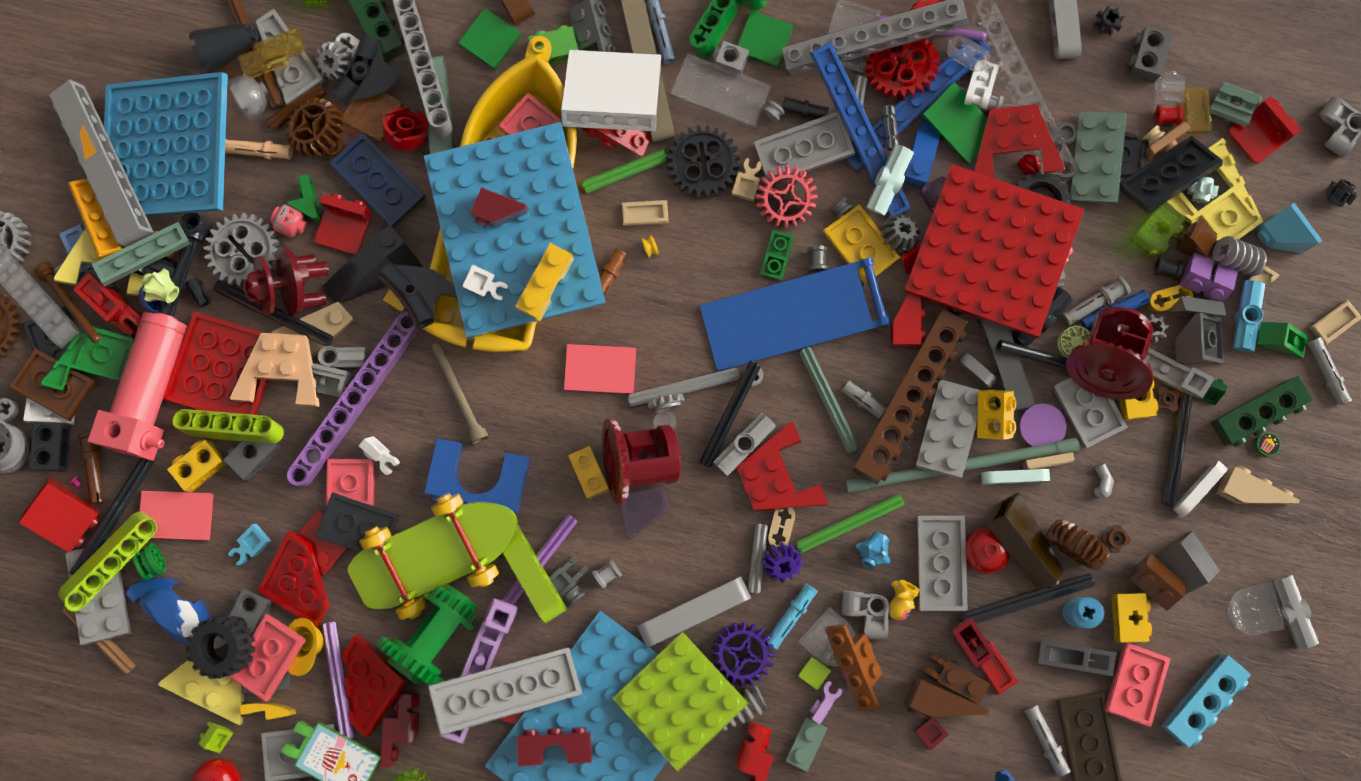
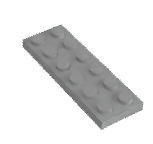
M569 648L428 686L440 736L582 695Z

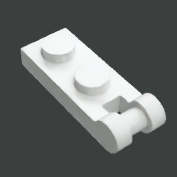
M983 61L976 63L964 104L981 105L980 108L987 109L999 65Z

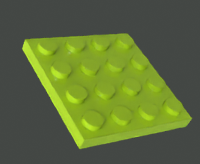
M683 632L612 698L676 771H679L749 704Z

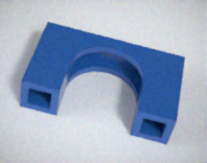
M437 438L424 492L431 495L430 500L437 501V498L447 493H450L451 496L459 493L463 501L462 504L490 502L506 506L514 513L519 514L531 462L529 457L505 453L500 479L495 487L482 494H472L461 486L458 479V467L463 445L458 442Z

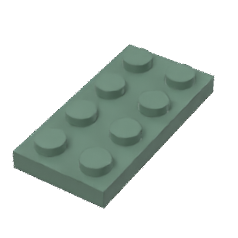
M1079 112L1071 202L1118 205L1126 113Z

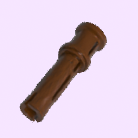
M90 432L77 434V439H80L81 446L79 457L81 460H84L89 504H93L95 502H105L98 459L101 458L102 454L98 450V445L87 442Z

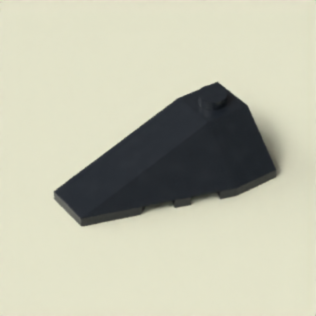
M389 225L372 238L322 287L335 303H342L362 296L369 291L384 288L386 285L378 276L381 270L389 263L422 267L423 265L392 226Z

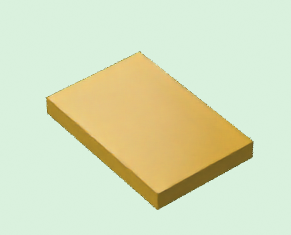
M860 204L823 230V234L846 264L872 257L876 277L901 259L895 250L891 251L889 244L884 245L886 239L880 237L881 231ZM864 268L857 269L860 282L864 286L868 283Z

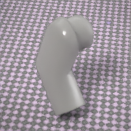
M1106 464L1095 468L1101 480L1099 487L1094 489V494L1098 499L1109 497L1114 484Z

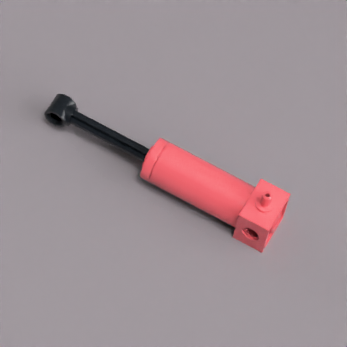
M186 213L180 222V226L190 245L181 249L171 279L175 286L179 288L178 296L171 303L164 301L160 313L143 312L110 412L98 410L87 442L114 452L154 461L158 448L161 449L164 446V441L161 439L164 430L154 426L187 328L185 324L174 318V314L197 245L210 237V230L213 229L211 222L198 213Z

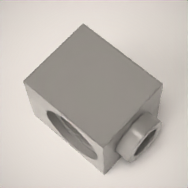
M723 41L721 48L717 47L713 56L715 69L740 78L748 60L749 50ZM731 55L735 57L736 60L733 62H727L724 58L726 56Z

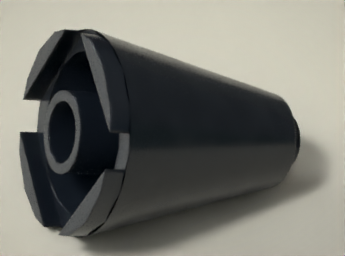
M248 24L197 29L189 34L190 40L194 39L196 44L192 46L196 59L203 70L208 69L207 74L217 72L256 45L255 40L258 39L254 27H249Z

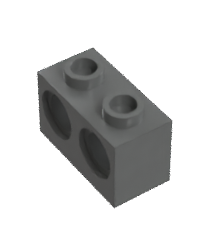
M1146 26L1141 33L1138 32L1133 44L1136 46L1135 53L1131 54L1127 64L1130 67L1128 75L1155 83L1161 76L1173 33ZM1147 40L1154 42L1155 47L1150 46ZM1141 61H1146L1149 67L1143 66Z
M242 589L241 592L239 591L235 595L233 600L234 607L231 613L227 615L229 617H238V621H245V628L250 627L253 631L250 633L252 637L265 614L269 613L273 601L251 589ZM250 598H253L256 603L252 611L247 608V602Z

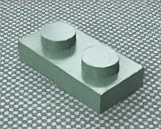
M805 717L785 761L807 772L828 728Z

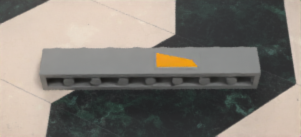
M69 79L49 94L53 102V109L58 113L61 126L67 132L70 139L69 143L79 158L78 163L86 173L87 182L93 188L96 195L95 199L105 214L104 219L112 229L114 240L118 244L128 247L154 234L85 86Z

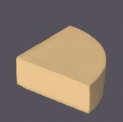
M1265 266L1259 275L1255 277L1249 276L1247 280L1260 281L1267 285L1276 280L1279 274Z

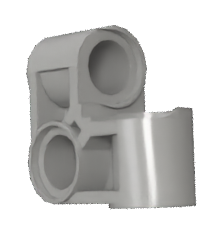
M1331 97L1319 114L1321 120L1330 125L1334 130L1332 136L1324 145L1343 158L1353 148L1356 140L1361 135V113L1348 105L1343 99ZM1349 121L1355 124L1356 129L1350 126Z
M843 591L842 615L864 616V633H866L867 638L887 640L889 605L886 598L878 594ZM878 598L882 601V608L874 612L871 609V602Z

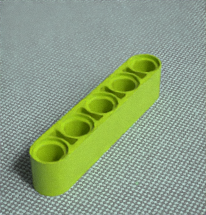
M182 409L174 415L172 421L175 428L190 437L275 444L284 435L281 425L270 417L263 415Z
M139 511L131 515L60 588L58 593L59 599L70 611L81 610L154 536L157 531L155 521L145 512ZM147 521L145 527L138 529L141 523ZM130 539L126 546H121L123 541ZM112 557L108 564H104L107 558ZM95 575L92 581L86 582L88 577ZM77 593L74 599L68 600L72 594Z
M517 524L514 536L503 551V554L538 615L545 623H548L566 611V607Z

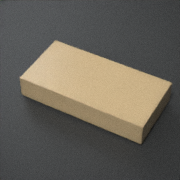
M667 200L622 203L623 227L669 224Z
M1346 300L1309 328L1317 338L1322 337L1324 345H1327L1361 319V315L1350 301Z
M1071 452L1026 460L1022 462L1023 470L1069 464L1074 461V455Z

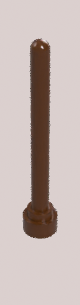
M47 261L39 263L34 268L35 275L40 281L50 285L91 342L99 343L100 336L61 284L54 281L55 268Z

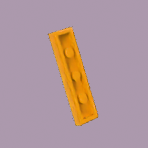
M87 179L69 182V189L98 259L101 260L121 250L120 244L113 238L112 229L104 219L105 214L97 203L96 195Z

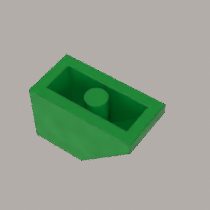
M1261 322V327L1257 333L1258 345L1267 351L1304 358L1308 340L1307 335L1290 323Z

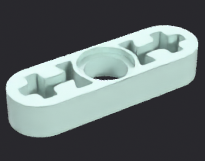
M1049 469L982 472L981 480L982 485L1049 482L1050 473Z

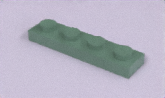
M179 222L93 263L92 266L105 287L190 245V242Z

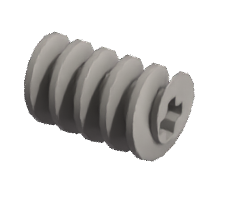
M1232 236L1222 237L1218 240L1213 250L1214 261H1219L1221 265L1241 271L1249 276L1255 277L1259 275L1265 268L1267 261L1266 253L1262 248L1235 239Z
M756 685L752 686L753 693H750L746 688L744 689L743 698L749 704L729 722L733 727H736L737 718L742 723H745L746 714L750 719H754V711L762 715V707L767 709ZM727 725L723 728L724 731L728 730Z

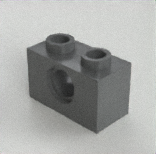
M242 441L239 445L236 444L228 450V456L224 461L243 480L250 481L282 447L278 443L266 444ZM254 446L256 454L254 457L249 458L247 452L249 448Z

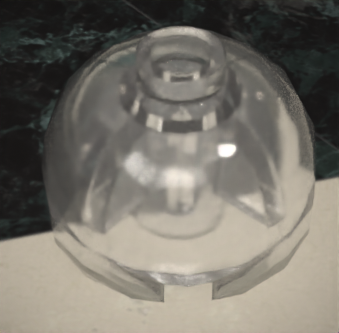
M239 75L227 81V88L233 93L232 97L248 122L263 114L267 107L265 95L269 92L262 81L258 83L253 77L248 75Z

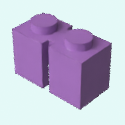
M1194 253L1184 266L1180 286L1198 294L1202 291L1204 292L1203 296L1224 303L1234 290L1238 271L1218 263L1214 275H1211L1214 260Z

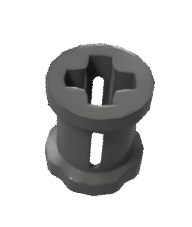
M808 247L807 252L810 254L808 272L818 273L829 270L826 265L825 252H827V247Z

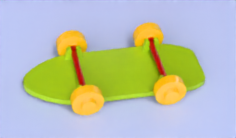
M447 493L437 498L438 503L431 507L435 515L432 518L392 536L387 526L380 529L376 526L366 531V536L359 540L363 550L349 564L348 574L367 607L372 609H390L401 605L395 611L400 620L406 618L412 620L422 614L421 611L427 607V603L421 595L434 590L437 585L443 586L445 583H450L469 573H472L467 577L471 587L480 585L482 588L494 581L493 578L499 572L495 564H488L494 561L506 549L514 536L518 522L515 513L506 506L490 502L462 504L463 501L459 493L452 496L450 493Z

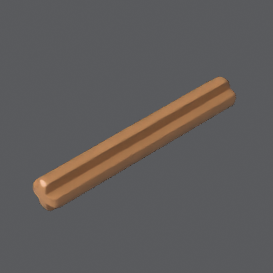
M65 606L63 612L77 626L75 611H70ZM111 639L94 643L124 674H129L136 667L135 663Z

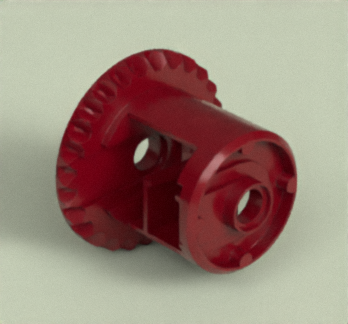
M1109 307L1099 311L1095 316L1087 342L1083 343L1082 346L1078 345L1068 355L1066 368L1069 376L1086 391L1108 399L1129 400L1146 394L1150 390L1154 379L1153 370L1150 368V364L1146 362V356L1154 332L1151 322L1140 312L1127 307ZM1119 324L1126 325L1129 328L1121 327Z
M605 419L602 429L603 461L609 491L616 504L624 503L627 500L629 487L660 482L671 484L678 481L681 474V456L676 433L670 425H659L656 429L622 433L616 420ZM646 455L647 459L638 460L639 456Z

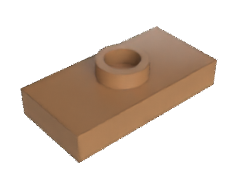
M1183 122L1145 150L1147 160L1163 149L1167 152L1178 144L1176 140L1191 128L1188 123Z

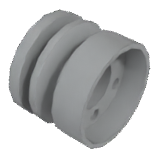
M0 421V474H9L21 469L28 461L31 443L28 436L21 429Z

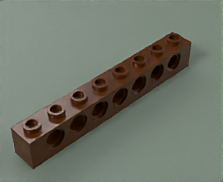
M942 309L852 472L878 485L880 480L886 481L892 470L888 468L891 460L897 461L903 449L899 446L902 440L908 441L914 429L910 426L913 420L919 421L925 409L921 406L924 400L930 401L936 389L932 388L935 380L940 382L944 376L946 369L943 366L946 360L951 362L955 356L957 349L954 346L957 341L962 343L968 330L965 329L968 321ZM945 334L949 336L951 342L944 343L940 340L939 336ZM929 354H936L940 362H932L929 359ZM918 374H926L929 381L921 382L918 379ZM907 394H916L918 401L910 402L907 399ZM904 413L907 416V421L899 422L895 414ZM888 432L893 433L896 436V441L888 442L884 434ZM876 452L882 453L885 456V461L882 463L876 462L873 454Z

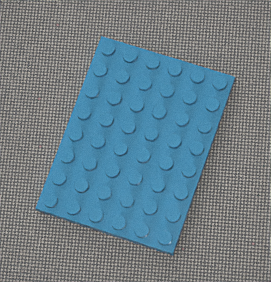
M561 122L424 156L467 338L537 321L520 312L515 306L550 243L571 253L574 260L564 279L557 283L551 295V303L541 320L606 304ZM481 187L524 203L528 208L527 214L497 227L489 225L488 228L476 224V219L470 213ZM472 265L494 274L492 282H504L508 285L507 289L503 287L496 288V294L503 297L502 300L493 298L489 291L483 297L462 287Z
M600 610L570 651L582 695L524 712L485 765L486 768L503 781H653L666 764L667 759L612 699L659 654L650 647L647 648L645 643ZM572 727H586V731H591V763L567 764L565 750L559 745H550L545 749L543 765L518 766L517 736L523 734L525 729H538V733H547L548 728H562V732H571Z

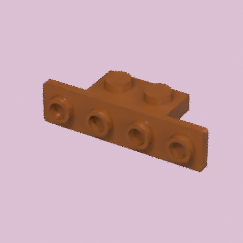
M846 625L827 626L825 629L826 635L858 711H877L880 706L872 687L882 676V672L866 633L857 634L852 640Z

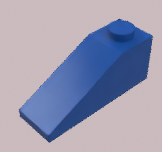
M922 119L920 120L911 150L914 154L904 173L905 179L903 184L923 190L930 175L940 135L927 121Z

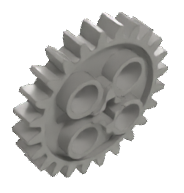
M242 213L241 219H239L236 214H233L232 221L224 217V225L217 222L216 224L219 229L217 231L210 230L214 236L213 238H206L211 245L204 247L206 251L210 252V254L204 257L211 261L207 266L210 269H215L213 275L216 277L220 276L221 281L226 282L228 280V284L234 286L237 282V285L242 288L247 275L253 271L251 261L229 239L231 235L253 259L257 256H262L266 260L269 270L275 271L271 264L272 262L276 263L274 255L277 254L278 249L275 247L280 242L274 239L277 233L271 231L272 226L265 224V220L262 218L257 220V217L252 214L248 219V215ZM244 230H248L247 236L243 239H240V233ZM230 245V251L227 254H223V248ZM263 246L261 254L255 255V249ZM245 261L244 269L238 271V264Z

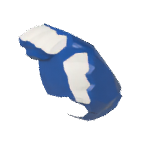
M159 577L143 580L131 585L125 594L134 603L140 601L142 611L176 642L190 646L187 638L193 635L191 630L194 627H198L197 624L211 618L202 599L193 604L191 601L178 597L171 590L175 584L181 583L177 579ZM220 634L214 640V649L220 648L227 643L226 639Z

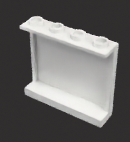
M569 50L561 109L562 126L656 131L661 55Z

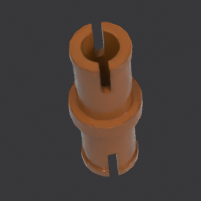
M615 249L608 264L603 266V272L599 277L604 295L607 294L614 279L619 277L620 274L618 272L628 258V255L619 249Z

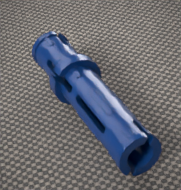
M1143 289L1106 308L1127 307L1135 310L1142 305L1150 303V299H1148L1150 297ZM1098 312L1081 319L1082 327L1090 332Z

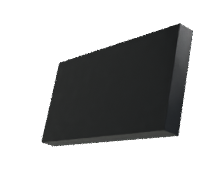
M1191 136L1121 181L1119 190L1149 214L1221 167L1223 160Z

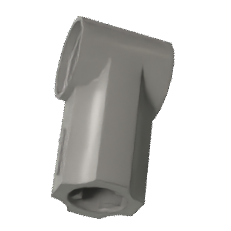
M325 346L319 351L318 360L323 366L336 369L361 368L367 360V353L365 347L334 348L332 346ZM329 353L336 354V358L332 363H326L325 361Z

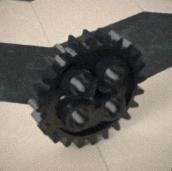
M698 125L697 132H693L690 127L688 128V135L680 132L681 140L673 139L676 147L669 146V151L672 154L667 155V160L671 162L667 164V169L672 170L669 173V178L676 177L673 185L681 184L680 192L688 189L689 197L693 192H696L697 199H700L702 193H705L706 198L709 199L711 192L717 197L718 189L726 192L725 184L732 186L733 181L731 178H737L738 175L734 170L740 169V164L736 163V161L740 160V155L734 154L737 152L738 147H730L733 139L725 140L726 132L718 135L717 127L713 132H710L709 125L706 126L705 131H702L700 125ZM700 143L703 144L707 181L703 180L702 163L700 162ZM716 146L719 151L711 154L707 151V148ZM687 149H694L697 153L690 157L684 152ZM712 168H719L722 173L714 176L710 173V170ZM694 170L700 175L693 179L687 175L688 172Z

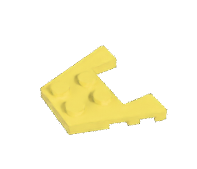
M86 228L55 275V282L77 286L81 265H92L99 261ZM120 245L122 249L127 247L124 245ZM136 273L130 274L127 288L128 296L139 297V290L143 286L142 280L145 276Z

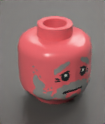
M284 204L281 207L277 206L270 219L273 229L289 238L295 237L298 233L302 234L307 225V222L304 221L305 215L288 204Z

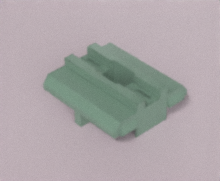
M1224 82L1209 109V113L1225 119L1226 123L1231 121L1246 127L1257 106H1259L1262 96ZM1231 101H1237L1240 103L1241 106L1238 107L1236 105L1231 104Z

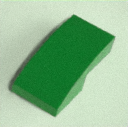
M772 230L760 274L780 280L783 279L795 235Z

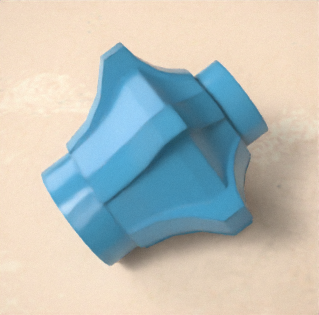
M873 532L866 541L856 545L855 549L860 553L861 563L865 567L873 569L875 565H888L891 560L888 556L889 538L882 533Z

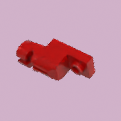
M88 273L73 290L107 322H113L124 333L134 338L138 329L133 324H127L125 321L130 319L139 327L142 314L114 289H109L107 286L104 287L93 273Z
M750 721L746 732L753 736L754 740H743L736 759L738 770L755 776L754 780L749 779V781H766L774 758L772 754L765 752V749H768L772 729Z

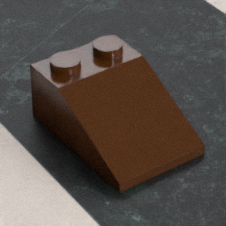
M914 678L904 705L909 706L908 712L924 719L926 714L931 717L986 715L989 712V709L917 678Z

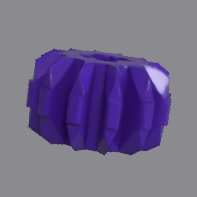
M781 541L779 547L772 544V550L765 551L766 557L762 559L765 574L770 576L774 582L779 579L784 584L786 578L793 581V574H800L799 567L803 566L799 550L795 549L791 543L786 546Z

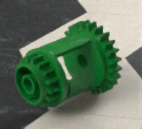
M447 583L443 587L437 585L431 594L427 592L423 596L435 607L407 644H404L394 636L391 640L382 636L375 645L390 656L386 662L419 686L423 681L429 686L445 682L438 677L442 671L430 662L458 625L472 632L475 628L472 624L479 616L475 612L478 606Z

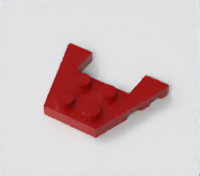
M1037 104L990 109L974 172L994 178L993 155L1042 150L1043 173L1065 171V166Z
M793 422L787 424L737 467L754 512L828 506L820 484L796 493L779 451L801 443Z

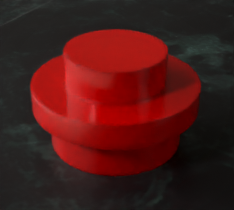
M1026 154L1019 160L1018 167L1024 174L1034 175V173L1040 171L1041 161L1034 155Z

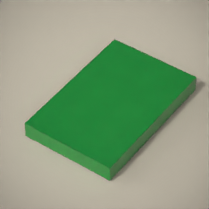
M953 82L921 116L966 164H969L979 154L988 118L975 104H964L966 94Z

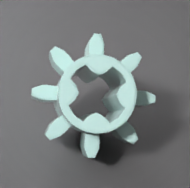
M1204 177L1190 186L1187 194L1193 195V202L1208 204L1210 199L1217 197L1219 186L1213 185L1214 179Z

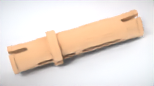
M225 139V154L262 156L265 159H272V157L284 158L291 160L293 156V149L290 145L273 144L272 141L259 143Z

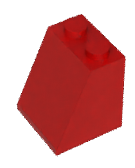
M49 476L22 513L19 523L70 553L73 548L78 549L86 538L82 535L88 528L92 530L100 518L97 517L99 510Z

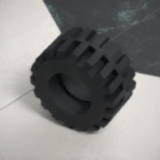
M223 615L201 621L197 624L198 627H194L191 630L193 635L187 638V642L190 643V646L186 647V652H190V656L187 657L188 661H193L194 665L192 668L195 671L200 670L199 675L203 677L208 675L209 679L224 678L244 670L248 666L247 663L252 661L253 656L250 654L255 652L256 648L252 646V642H255V637L250 636V633L253 631L250 627L245 628L246 622L243 620L238 621L236 616L229 617V615ZM218 634L222 635L228 644V654L224 660L214 650V640Z

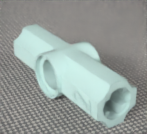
M898 144L894 145L885 166L880 169L876 177V186L867 203V209L885 216L894 195L899 192L903 185L904 173L914 154L913 151Z

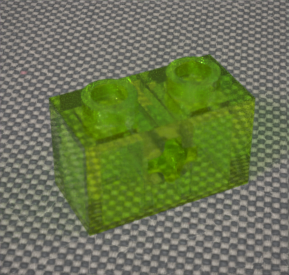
M1166 202L1152 212L1130 241L1150 257L1157 253L1161 255L1170 245L1167 242L1171 236L1176 237L1184 228L1181 224L1186 217Z

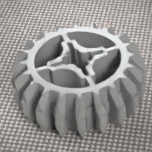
M0 211V226H3L0 227V243L3 245H0V254L6 252L0 256V271L2 269L6 272L9 271L10 266L18 268V260L25 262L22 255L30 254L25 248L32 244L26 240L31 237L30 233L26 231L27 225L22 223L19 217H14L9 212L4 213Z

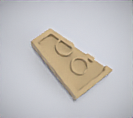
M339 302L300 318V320L331 334L334 339L355 321ZM285 326L271 331L274 334L301 335ZM309 339L311 357L313 358L325 346Z

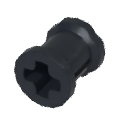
M1159 255L1153 274L1157 276L1159 274L1171 276L1173 280L1177 281L1181 276L1184 261H1173L1166 259L1164 255Z

